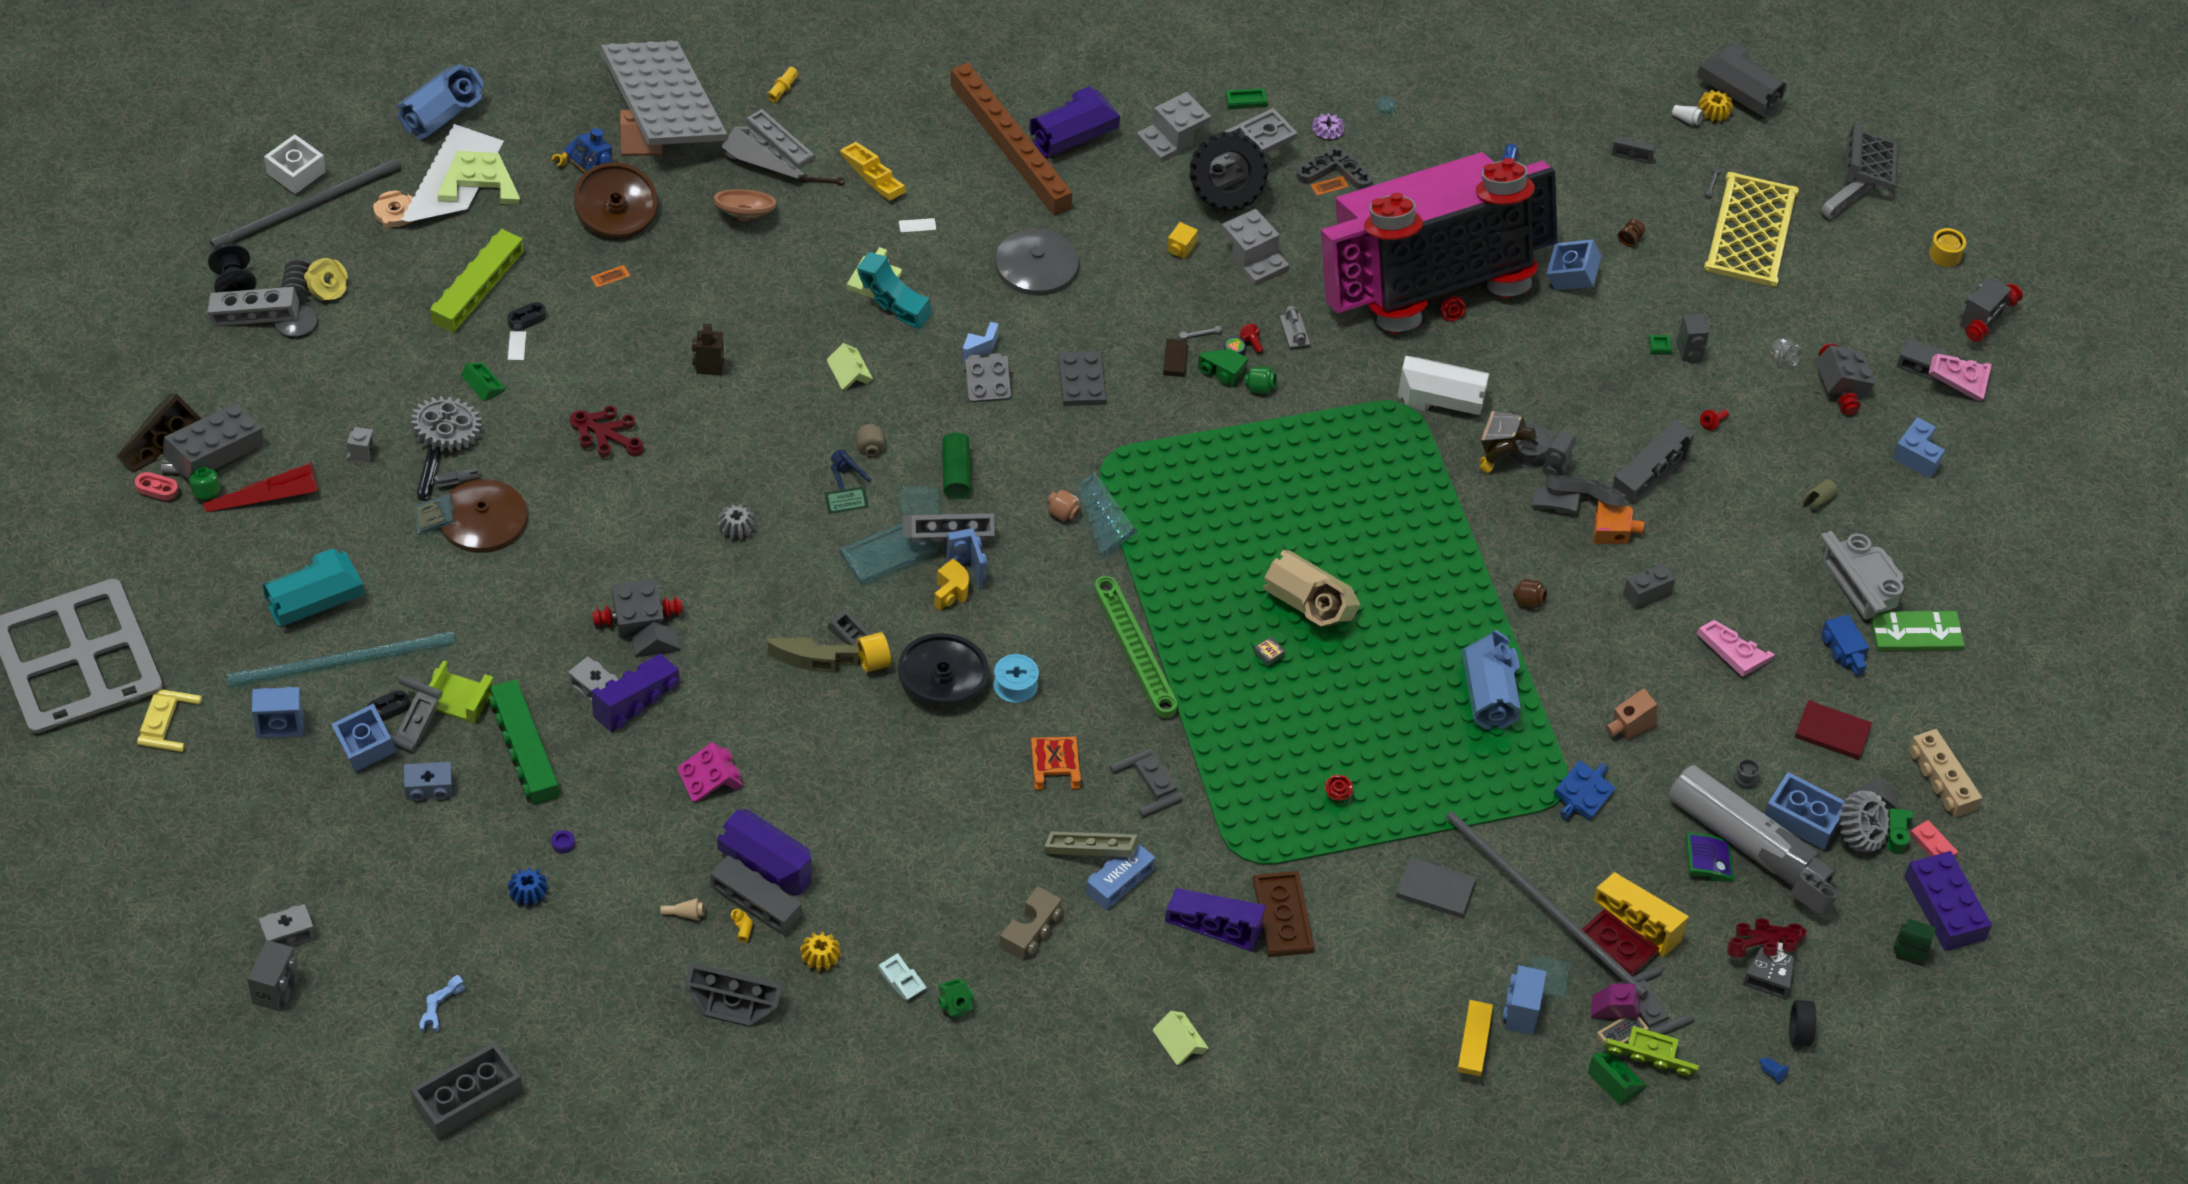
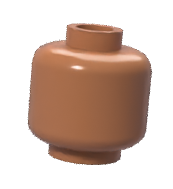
M1060 490L1057 494L1053 492L1047 500L1049 513L1062 522L1072 521L1080 510L1078 498L1066 490Z

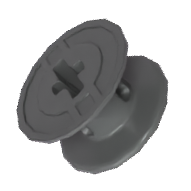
M1525 423L1527 428H1535V439L1533 441L1524 440L1521 450L1516 453H1508V456L1518 466L1536 468L1545 463L1546 451L1552 442V438L1548 430L1543 426L1535 423Z

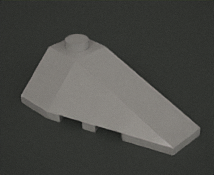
M747 126L734 127L722 145V148L726 150L725 153L732 159L737 158L795 178H802L804 175L789 160L785 158L780 159V152L765 146L768 142Z

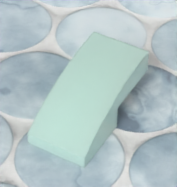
M898 953L878 965L877 969L906 1001L927 988L914 969L910 970Z

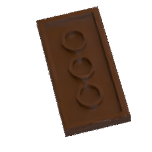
M1299 871L1253 875L1252 880L1257 904L1266 905L1262 930L1268 957L1314 953L1315 948Z

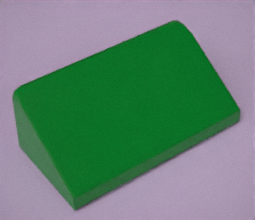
M483 362L465 364L461 376L483 401H487L506 390Z

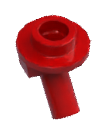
M1252 323L1245 325L1241 329L1240 339L1244 342L1251 341L1256 353L1264 350L1258 338L1260 336L1258 327Z
M1726 409L1719 413H1716L1714 410H1705L1700 416V424L1706 430H1714L1720 426L1719 421L1729 417V413Z

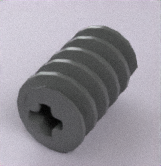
M292 259L285 265L281 288L294 287L299 304H304L308 291L304 275L311 264L303 259Z

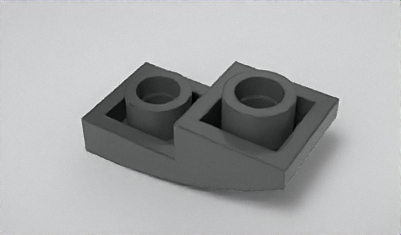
M1535 487L1532 507L1534 510L1555 509L1557 514H1578L1581 495L1577 492L1558 491L1548 487Z

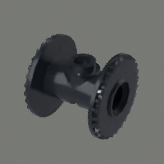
M226 244L211 252L208 258L209 268L214 273L220 274L214 283L216 293L255 290L257 284L256 277L250 271L244 270L250 262V254L246 248L237 244Z

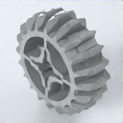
M1864 790L1849 794L1848 798L1844 799V805L1840 806L1842 813L1839 814L1841 817L1839 825L1842 826L1841 834L1845 835L1844 841L1848 842V846L1853 848L1854 851L1865 853L1881 849V845L1886 843L1885 838L1889 837L1887 832L1890 828L1888 825L1890 818L1887 815L1889 810L1885 809L1886 803L1881 801V796L1876 795L1875 792Z

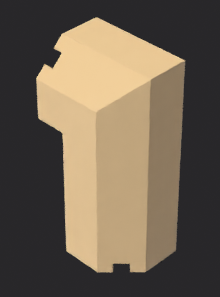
M1283 550L1280 553L1283 557L1280 560L1276 558L1272 562L1264 578V581L1268 583L1263 585L1264 590L1305 614L1306 618L1319 626H1332L1353 620L1360 607V603L1352 587L1290 550Z

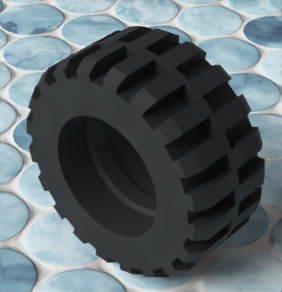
M1233 131L1212 134L1205 141H1202L1192 154L1193 157L1189 164V176L1192 187L1206 204L1215 209L1226 211L1244 209L1245 206L1253 204L1258 196H1261L1264 186L1266 187L1269 168L1267 167L1266 156L1260 146L1244 134ZM1224 152H1234L1241 155L1248 166V175L1245 182L1234 190H1222L1210 178V165L1216 156Z

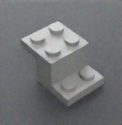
M1185 92L1155 107L1153 125L1137 132L1136 138L1159 162H1162L1192 147L1194 130L1211 122V116L1188 92Z
M1257 209L1222 224L1221 230L1233 242L1231 259L1254 285L1289 270V264L1277 252L1280 235Z

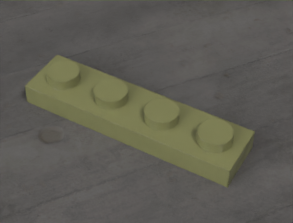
M1051 831L1044 849L1046 854L1133 857L1139 839L1136 834Z

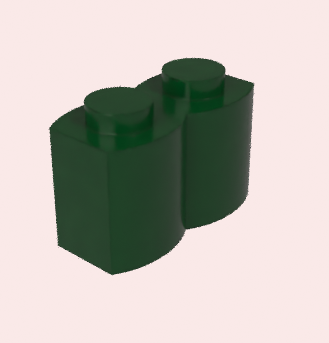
M1908 919L1906 924L1902 923L1893 947L1894 950H1897L1895 957L1923 965L1936 927Z

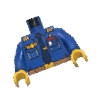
M594 128L590 133L581 134L564 149L565 152L562 155H553L552 161L557 162L560 159L557 166L563 167L567 165L568 157L570 156V161L585 173L594 166L612 162V147L602 139L603 131Z

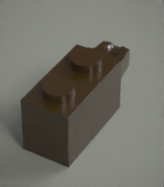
M703 323V330H698L697 339L692 340V351L696 352L693 353L692 365L696 366V374L722 376L724 364L723 332L712 331V324Z

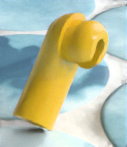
M734 909L731 912V919L739 928L737 940L747 943L753 927V921L741 909Z

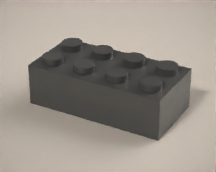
M235 403L165 436L163 456L189 480V477L200 467L215 470L262 446L263 428Z
M496 1042L410 1090L413 1106L436 1138L440 1139L521 1093L522 1085L521 1076Z

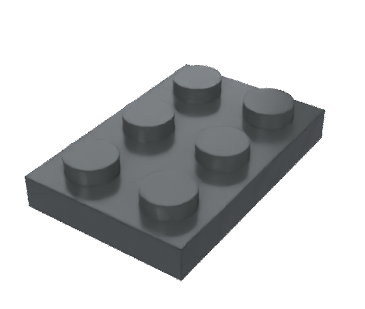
M1101 351L1058 352L1063 406L1106 405Z

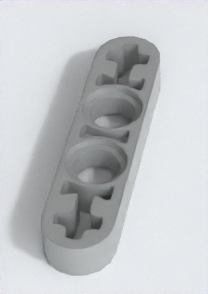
M1859 178L1855 179L1824 204L1821 214L1831 220L1875 184Z

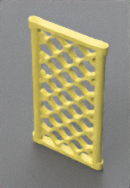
M1728 172L1725 179L1727 183L1708 261L1704 265V271L1777 287L1779 281L1777 276L1794 201L1798 196L1799 188ZM1751 187L1756 193L1748 195L1744 189ZM1740 192L1745 198L1737 200L1732 196V193ZM1772 192L1776 198L1768 199L1764 194ZM1761 197L1764 203L1756 204L1753 198ZM1780 201L1785 205V208L1777 209L1772 203ZM1749 202L1753 207L1745 209L1741 203ZM1736 206L1741 212L1733 214L1729 211V207ZM1768 206L1773 212L1766 214L1760 208ZM1757 211L1761 217L1754 219L1749 213ZM1746 216L1749 222L1741 223L1737 218ZM1778 216L1782 221L1773 223L1769 218ZM1764 220L1770 226L1761 228L1758 222ZM1734 221L1738 226L1729 228L1725 225V222ZM1753 225L1758 231L1750 233L1746 227ZM1742 230L1746 236L1738 238L1734 232ZM1774 230L1779 235L1778 237L1771 238L1766 232ZM1730 235L1735 241L1727 243L1722 239V236ZM1762 235L1766 241L1760 243L1754 237ZM1751 240L1754 246L1746 247L1742 242ZM1770 244L1775 248V251L1766 252L1762 246ZM1739 245L1743 250L1734 252L1731 246ZM1758 249L1763 255L1755 257L1750 251ZM1727 250L1731 255L1722 257L1718 254V251ZM1747 254L1751 260L1743 262L1739 256ZM1735 259L1740 265L1731 267L1727 261ZM1767 259L1772 265L1764 267L1759 261ZM1756 264L1759 270L1752 272L1747 266Z

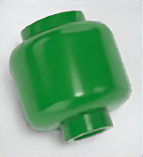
M1253 366L1249 374H1245V386H1248L1253 394H1269L1277 386V374L1270 367Z
M200 467L189 477L191 491L195 498L202 501H210L220 492L218 474L212 469Z

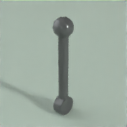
M1713 168L1712 180L1708 191L1704 193L1706 198L1712 197L1715 180L1721 172L1719 168Z

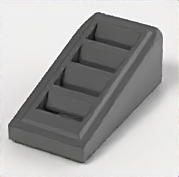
M846 609L830 621L827 627L835 636L848 645H856V639H852L856 633L860 634L857 638L871 635ZM843 622L847 625L843 628L840 626ZM851 627L853 631L847 634L846 631Z

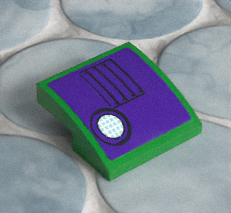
M1687 832L1685 839L1689 876H1709L1710 881L1733 882L1730 842L1712 835Z

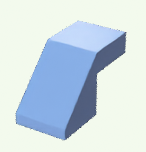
M990 322L985 337L968 333L963 346L962 362L968 359V356L980 355L982 357L993 351L998 338V323Z

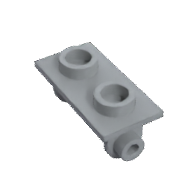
M1294 306L1287 307L1285 315H1280V320L1289 347L1309 346L1310 342L1300 313H1298L1297 308Z

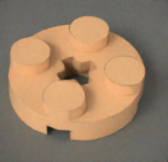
M389 191L381 194L378 197L379 200L373 206L375 218L385 228L400 227L413 222L401 220L404 217L405 211L408 210V205L412 203L413 197L409 194L407 196L402 195L401 191Z

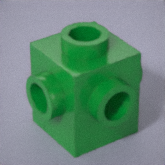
M957 978L938 984L940 992L938 1003L942 1011L944 1010L950 1016L960 1017L966 1015V1011L973 1009L972 1001H974V995L971 988H968L966 981Z

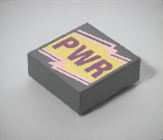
M1272 637L1256 645L1253 651L1267 666L1285 656V650Z

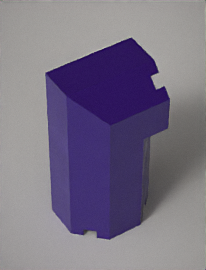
M1088 86L1076 91L1072 95L1074 99L1071 103L1067 101L1063 106L1031 118L1029 131L1031 136L1035 134L1036 140L1033 142L1036 148L1044 157H1049L1119 128L1120 115L1099 90H1094Z
M747 808L743 809V811L741 809L736 810L725 822L723 828L726 829L724 836L719 834L717 838V849L742 861L747 868L753 872L757 871L765 880L771 884H777L787 894H793V896L800 895L811 883V855L809 848Z

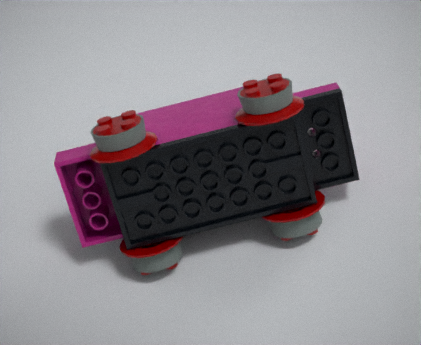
M1483 152L1335 197L1337 225L1321 229L1326 303L1337 313L1369 303L1372 312L1377 314L1376 322L1378 326L1388 330L1391 334H1398L1401 331L1411 330L1420 326L1422 322L1421 312L1427 307L1429 298L1486 280L1488 290L1503 299L1528 292L1532 286L1531 277L1537 272L1538 266L1533 257V251L1558 243L1555 170L1544 161L1527 166L1515 162L1513 158H1505L1502 161L1494 162Z

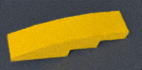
M854 142L840 150V154L872 188L889 201L906 193L905 185L894 179L892 171L880 163L879 156L867 148Z
M1469 1001L1457 1072L1481 1077L1493 1004Z

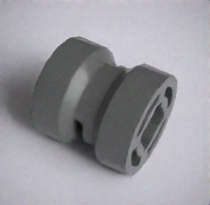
M1742 759L1738 763L1734 776L1735 784L1742 789L1753 788L1760 772L1759 764L1753 759Z

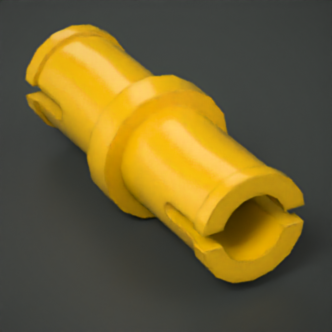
M789 67L782 77L777 78L773 88L766 94L768 100L776 103L782 94L790 89L792 82L799 76L795 68Z

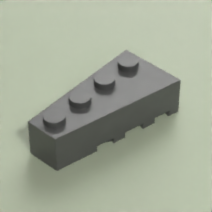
M1675 419L1625 468L1615 474L1613 488L1626 495L1625 500L1630 504L1634 503L1688 460L1695 433Z

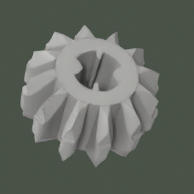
M733 503L731 508L724 507L723 512L718 516L720 531H722L724 537L730 535L731 540L735 537L742 540L743 535L749 537L755 529V515L751 513L749 507L743 508L742 503L738 507H735Z

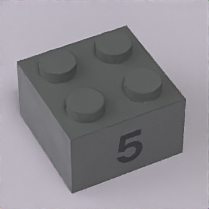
M266 940L247 978L252 1004L280 1011L282 1005L287 1004L290 997V988L292 984L295 985L300 975V972L297 970V958L295 957L293 947Z

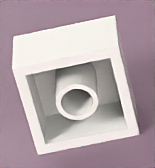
M293 135L264 156L267 174L294 194H297L326 172L324 155L297 135Z

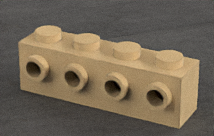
M1934 729L1914 736L1909 747V753L1920 765L1922 774L1931 782L1933 791L1939 794L1943 800L1945 809L1950 811L1954 818L1978 810L1982 796L1938 730Z

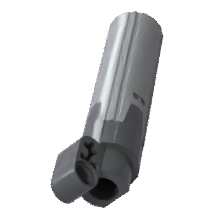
M1691 765L1683 770L1670 789L1669 800L1793 887L1791 890L1792 895L1814 912L1821 915L1829 914L1838 897V891L1830 885L1836 870L1820 860V853L1696 765Z

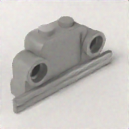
M1832 531L1821 534L1820 537L1826 544L1823 557L1825 565L1865 620L1875 617L1879 612L1894 609L1898 606L1904 589L1902 584L1904 576L1895 566L1892 558L1882 548H1870L1871 540L1863 534H1852L1847 540L1839 542Z

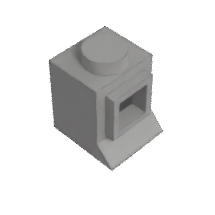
M354 427L347 441L348 454L346 459L370 462L369 448L374 449L375 447L372 429Z

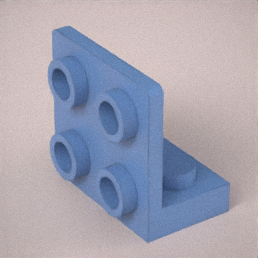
M973 528L947 533V562L952 558L961 565L970 562L978 589H982L983 580H986L984 567L987 566V558L985 553H981L980 537H976Z

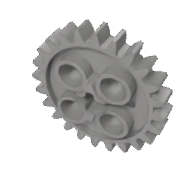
M440 396L439 400L436 401L432 397L431 402L424 400L423 405L418 404L417 409H413L410 429L413 430V436H418V442L424 441V446L431 444L432 450L440 447L441 452L445 448L452 452L453 448L456 447L457 450L461 451L462 445L469 448V443L474 444L475 439H479L482 426L481 418H479V412H474V406L467 407L468 402L461 404L459 398L452 401L450 396L447 400Z

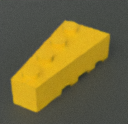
M1615 872L1596 888L1593 901L1659 947V954L1662 957L1666 956L1682 941L1689 918L1688 915Z

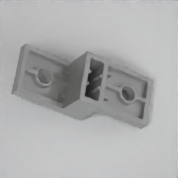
M1274 108L1225 131H1233L1248 136L1260 146L1264 154L1297 139V132ZM1234 152L1219 154L1210 165V178L1222 190L1246 179L1248 175L1246 161L1241 155ZM1213 170H1219V171H1222V172H1221V173H1216V172H1214Z

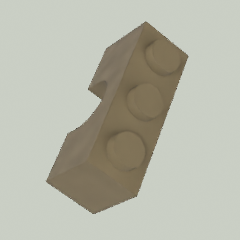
M1037 886L1025 902L1024 915L1031 918L1033 922L1022 924L1012 919L1000 935L999 948L1023 961L1028 954L1032 955L1037 948L1039 939H1044L1047 936L1051 923L1059 920L1062 914L1061 898Z

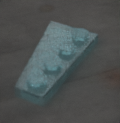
M1093 472L1078 484L1083 504L1088 513L1089 523L1092 525L1094 539L1098 544L1099 554L1103 558L1138 531L1096 472Z

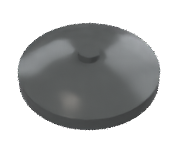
M1025 229L1011 234L999 245L995 261L997 273L1007 286L1020 293L1037 296L1053 294L1070 285L1077 275L1079 263L1078 254L1073 244L1064 236L1046 229Z

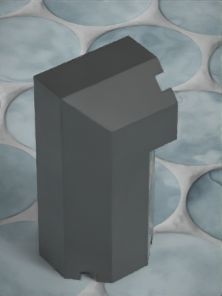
M1733 42L1727 46L1726 44L1722 45L1699 66L1697 77L1767 118L1778 107V104H1776L1778 98L1782 100L1784 97L1787 83L1755 65L1753 60L1749 61L1748 51Z

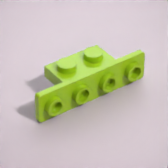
M1632 1026L1627 1044L1607 1038L1602 1048L1608 1049L1610 1054L1618 1056L1625 1054L1631 1056L1630 1059L1633 1061H1648L1654 1063L1653 1066L1659 1069L1671 1068L1677 1070L1676 1073L1683 1076L1694 1075L1699 1068V1065L1674 1058L1679 1039L1636 1026Z

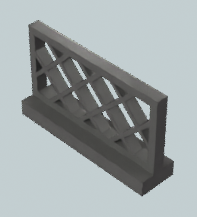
M1854 122L1847 137L1845 181L1852 183L1856 177L1893 190L1896 182L1897 142L1862 131V124Z

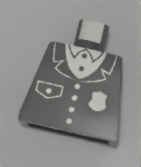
M1778 943L1776 956L1764 955L1763 947H1761L1747 970L1743 982L1744 986L1784 1000L1786 999L1791 985L1794 958L1791 955L1785 954L1786 951L1782 949L1783 943Z

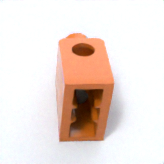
M1599 499L1595 514L1593 543L1627 544L1631 533L1643 534L1644 521L1632 520L1633 509L1629 506H1614Z

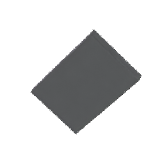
M1409 857L1396 897L1463 918L1476 877Z

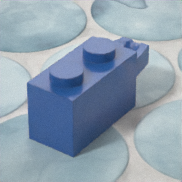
M1849 614L1825 621L1821 637L1823 642L1830 647L1833 658L1838 660L1841 667L1849 666L1856 676L1864 674L1866 669L1864 661L1869 646Z

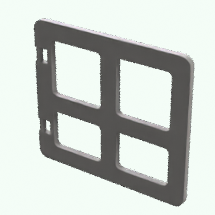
M108 579L0 615V657L28 729L32 733H41L55 728L57 725L69 721L73 722L126 704L128 701L158 693L163 687L120 581L117 579ZM107 597L110 599L121 630L93 640H87L74 609L77 606ZM58 614L71 646L28 662H20L8 631L11 628ZM122 646H129L142 678L111 690L107 689L94 657ZM72 663H78L91 695L88 698L41 712L28 679ZM136 689L137 693L124 697L123 693ZM67 712L68 716L57 720L54 719V716Z

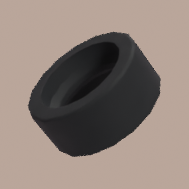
M1795 1000L1791 1007L1789 1020L1790 1042L1792 1045L1811 1046L1816 1031L1815 1003L1813 1001Z

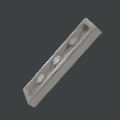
M763 109L746 118V123L798 169L814 160V154Z

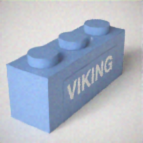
M1138 843L1133 857L1110 859L1097 874L1093 873L1090 875L1086 882V894L1102 908L1108 910L1154 870L1156 857Z

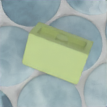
M843 343L827 358V362L843 390H847L856 380L868 384L873 379L857 348Z
M1170 1011L1153 1028V1032L1176 1065H1181L1192 1053L1202 1055L1209 1049L1183 1012Z

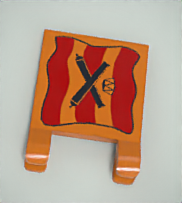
M1031 738L1035 790L1044 789V775H1070L1071 789H1080L1081 776L1077 738Z

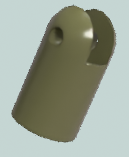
M1823 479L1804 494L1803 505H1806L1813 499L1815 501L1811 505L1810 510L1819 509L1837 495V486L1832 480Z

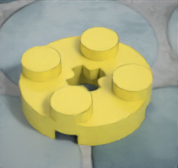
M322 258L314 261L309 266L304 279L310 292L318 300L325 301L337 299L344 294L347 288L345 285L348 276L346 269L339 261ZM324 275L330 276V284L324 282Z

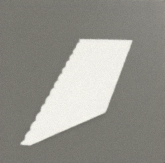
M453 124V128L449 132L450 135L446 137V141L442 144V148L434 159L435 162L431 164V168L427 171V175L419 186L420 189L416 191V196L412 198V203L408 205V210L405 211L404 217L401 220L410 222L468 209L479 187L457 186L456 202L437 201L439 189L456 152L498 153L504 141Z

